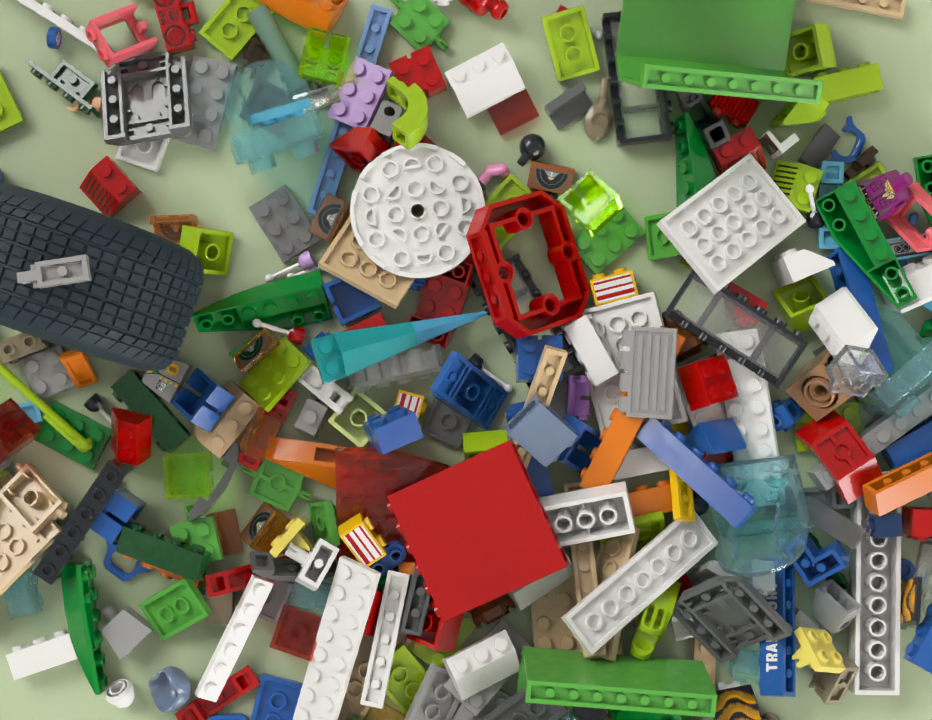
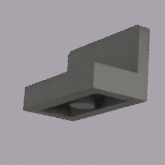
M582 81L545 105L544 110L557 130H561L585 114L589 107L593 105L585 92L587 88Z

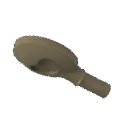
M601 78L599 96L597 97L598 102L589 107L584 118L586 135L594 141L605 138L612 126V112L606 104L610 79Z

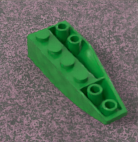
M684 112L674 124L677 207L716 179L707 150L688 112Z
M318 270L275 280L241 291L194 312L192 317L200 333L270 330L261 326L254 327L252 324L254 319H260L263 323L282 329H291L293 327L331 320L332 314L328 296L323 287L324 281L321 271Z

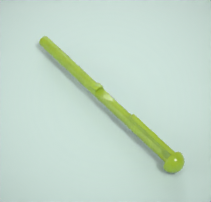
M0 362V374L14 389L18 388L27 399L45 414L43 418L79 451L87 452L92 448L93 440L91 437L85 439Z

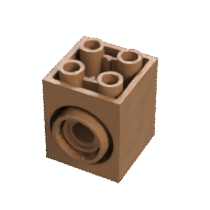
M826 348L801 367L785 391L817 422L851 398L864 378H858L855 364L838 365Z

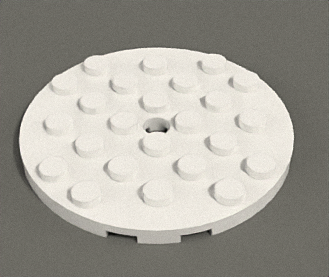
M418 143L409 151L402 145L383 152L370 162L360 174L352 192L350 219L359 245L378 266L402 277L429 278L452 270L471 253L466 235L476 209L484 207L485 201L476 175L453 152L427 143ZM421 205L424 208V214L420 217L413 216L411 213L412 207Z

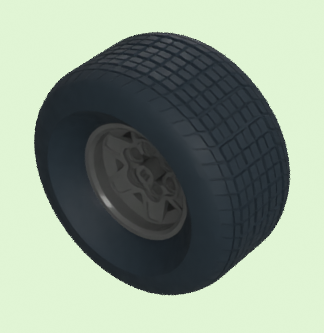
M0 182V325L125 366L148 371L167 368L175 360L174 357H177L179 354L178 348H181L184 341L182 338H185L187 332L185 327H189L190 317H192L194 312L192 307L196 306L197 297H199L201 292L199 287L204 282V269L200 259L190 250L129 223L43 193ZM88 255L92 281L42 289L33 288V283L21 284L17 281L16 273L31 271L30 265L35 264L34 262Z

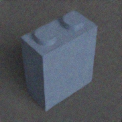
M537 395L505 425L508 435L545 467L550 463H554L566 448L574 444L578 437L574 428Z

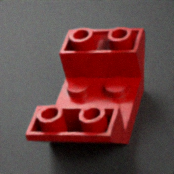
M462 261L448 272L426 278L416 312L411 314L409 322L462 315L471 287L474 264ZM457 328L426 342L446 349Z
M834 410L819 421L812 420L794 432L806 450L811 449L834 479L836 482L834 488L847 505L863 496V484L883 475L875 456L848 420Z

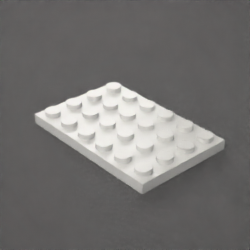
M749 153L661 219L656 225L711 292L716 294L804 224L806 220Z
M656 291L585 309L582 315L583 317L584 315L592 314L620 366L621 351H630V347L622 346V330L631 331V326L658 328L664 326ZM583 364L584 370H585V374H586L587 369H586L585 365ZM623 369L624 372L622 373H629V369ZM676 369L673 419L669 420L672 425L688 421ZM620 374L598 386L590 382V394L600 433H602L605 427L609 428L612 422L609 420V417L614 408L618 409L619 396L622 391H619ZM645 418L640 430L644 427V425L649 421L650 418Z

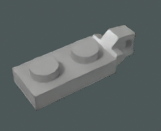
M86 254L34 262L35 264L30 265L31 271L16 273L18 283H33V288L41 289L92 281L89 258Z

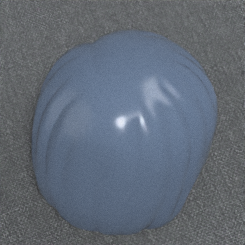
M169 666L163 668L149 681L153 701L163 713L181 707L190 697V681L185 672L177 667Z

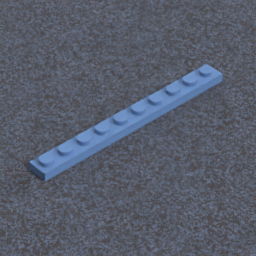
M371 4L356 52L357 57L377 65L393 13L392 10ZM336 120L307 213L317 216L327 194L336 197L346 163L329 145L353 128Z

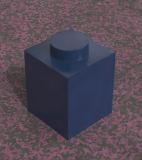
M888 512L880 517L874 513L868 514L869 519L866 520V530L870 533L871 537L903 536L901 513Z

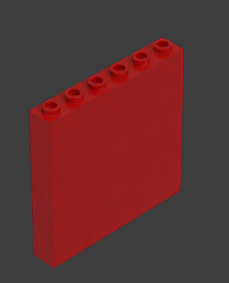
M513 439L387 496L388 509L397 518V529L406 538V549L410 555L414 556L416 571L419 576H423L426 583L424 584L425 591L429 597L432 596L435 603L433 606L435 613L439 618H442L443 622L564 569L570 564Z

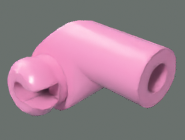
M504 163L490 164L478 177V180L486 186L493 176L508 177L510 170Z

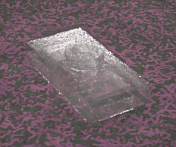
M335 84L293 97L294 102L306 98L309 99L311 107L304 109L303 113L321 110L326 106L341 102Z

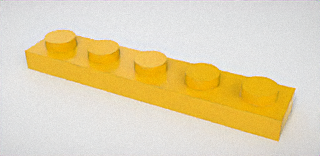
M686 422L670 426L675 432L680 431L685 436L687 435ZM669 468L673 520L687 524L695 522L693 490Z

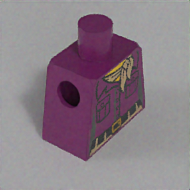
M893 170L857 184L876 221L891 217L911 198V193L907 187L913 183V178L908 172L900 175L899 171Z

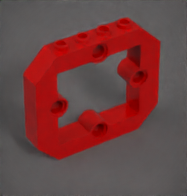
M543 190L476 209L466 238L493 323L514 338L520 339L581 318L591 290L565 207ZM538 215L548 247L547 257L554 266L564 299L559 301L558 297L552 293L534 297L529 302V311L520 314L511 281L514 278V269L509 262L503 260L494 228L503 226L507 233L515 234L529 229L533 225V216Z

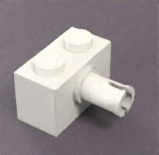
M320 538L312 551L309 552L291 542L284 555L301 564L302 568L295 581L312 591H316L340 549Z

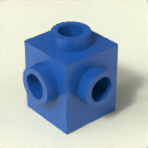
M791 397L782 402L780 399H777L771 403L776 432L782 429L784 432L796 426L795 423L804 415L796 401Z

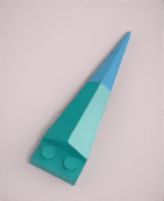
M483 311L337 332L312 339L309 342L322 384L344 379L405 350L481 318L488 312Z

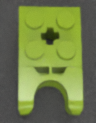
M675 581L635 617L633 623L637 624L630 646V653L634 657L648 660L652 655L656 642L660 643L674 610L681 586L680 582Z

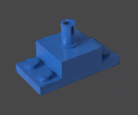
M453 350L430 388L435 398L458 415L470 419L484 430H488L509 394L461 354Z

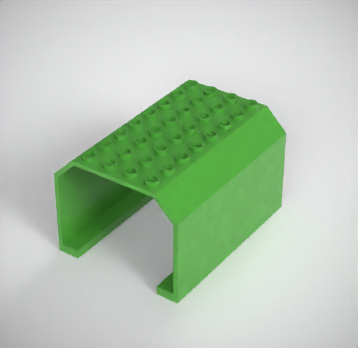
M623 0L616 50L618 79L621 82L648 89L820 104L823 81L790 78L785 75L795 0Z
M523 647L520 658L517 692L526 686L525 703L566 706L568 713L558 720H581L573 715L572 706L608 709L607 715L611 719L610 709L681 715V720H692V716L715 718L718 695L703 661L658 657L641 660L633 655L617 654L616 660L613 662L604 658L584 659L583 651Z

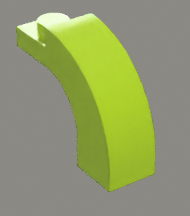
M392 76L386 80L387 96L406 110L404 115L392 123L393 139L409 151L421 141L427 131V98L416 83L407 87L404 82Z

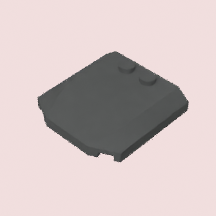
M167 52L145 54L128 58L116 63V66L110 70L105 71L104 69L100 72L103 133L106 144L125 146L184 136L193 130L188 61L185 57L181 56V58L171 56Z
M716 576L683 591L677 599L672 613L720 663L738 657L739 650L768 638L775 642L792 634L793 630L744 576Z

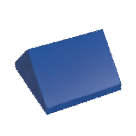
M733 418L698 423L686 435L688 438L687 442L692 447L697 446L702 451L710 454L746 449V443Z

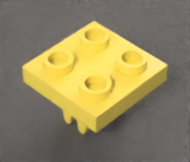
M306 516L293 518L285 527L288 531L285 534L278 535L270 544L273 548L269 552L277 558L286 552L291 542L305 551L313 549L314 545L303 532L311 521Z
M799 627L794 631L801 645L792 656L793 660L799 659L796 667L801 668L809 664L808 667L814 671L841 673L846 669L842 662V656L836 651L832 644V637L826 630Z

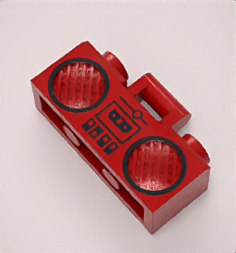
M153 0L167 52L172 56L196 49L194 42L198 41L194 28L191 29L189 27L200 23L194 1L184 3L183 0ZM187 9L189 20H185L183 10Z

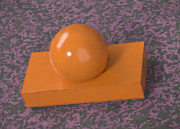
M72 349L59 354L60 361L78 389L98 382V376L91 366L86 353Z

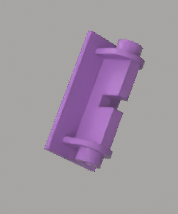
M568 375L567 413L579 420H587V416H590L589 400H584V396H589L590 380H588L587 376Z

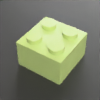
M355 388L350 393L354 398L344 406L343 413L339 415L334 412L328 419V423L357 448L366 450L370 443L362 423L368 421L367 418L374 414L383 415L387 412L358 388Z

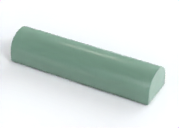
M266 4L249 12L246 15L291 93L310 83L309 77Z

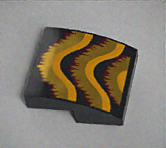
M913 577L901 583L900 629L906 630L908 625L918 626L920 622L922 577Z
M751 684L716 691L718 696L714 720H762Z

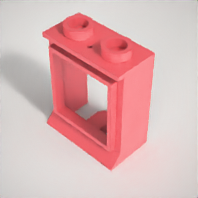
M136 3L96 17L88 22L85 29L86 37L94 44L99 59L104 61L107 68L146 51H152L158 41L156 36L150 39L147 38L145 32L148 26L144 20L140 22L136 20L134 16L138 7ZM125 21L138 44L113 53L100 30Z
M912 183L907 187L911 193V198L891 217L884 220L916 253L931 251L932 227L925 231L926 237H924L905 218L915 200L932 216V197L920 186V183Z

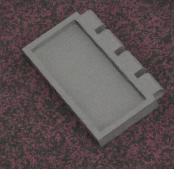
M631 326V331L622 330V346L630 347V351H621L620 369H629V373H620L619 391L628 392L627 396H619L618 412H627L626 417L673 419L677 328Z

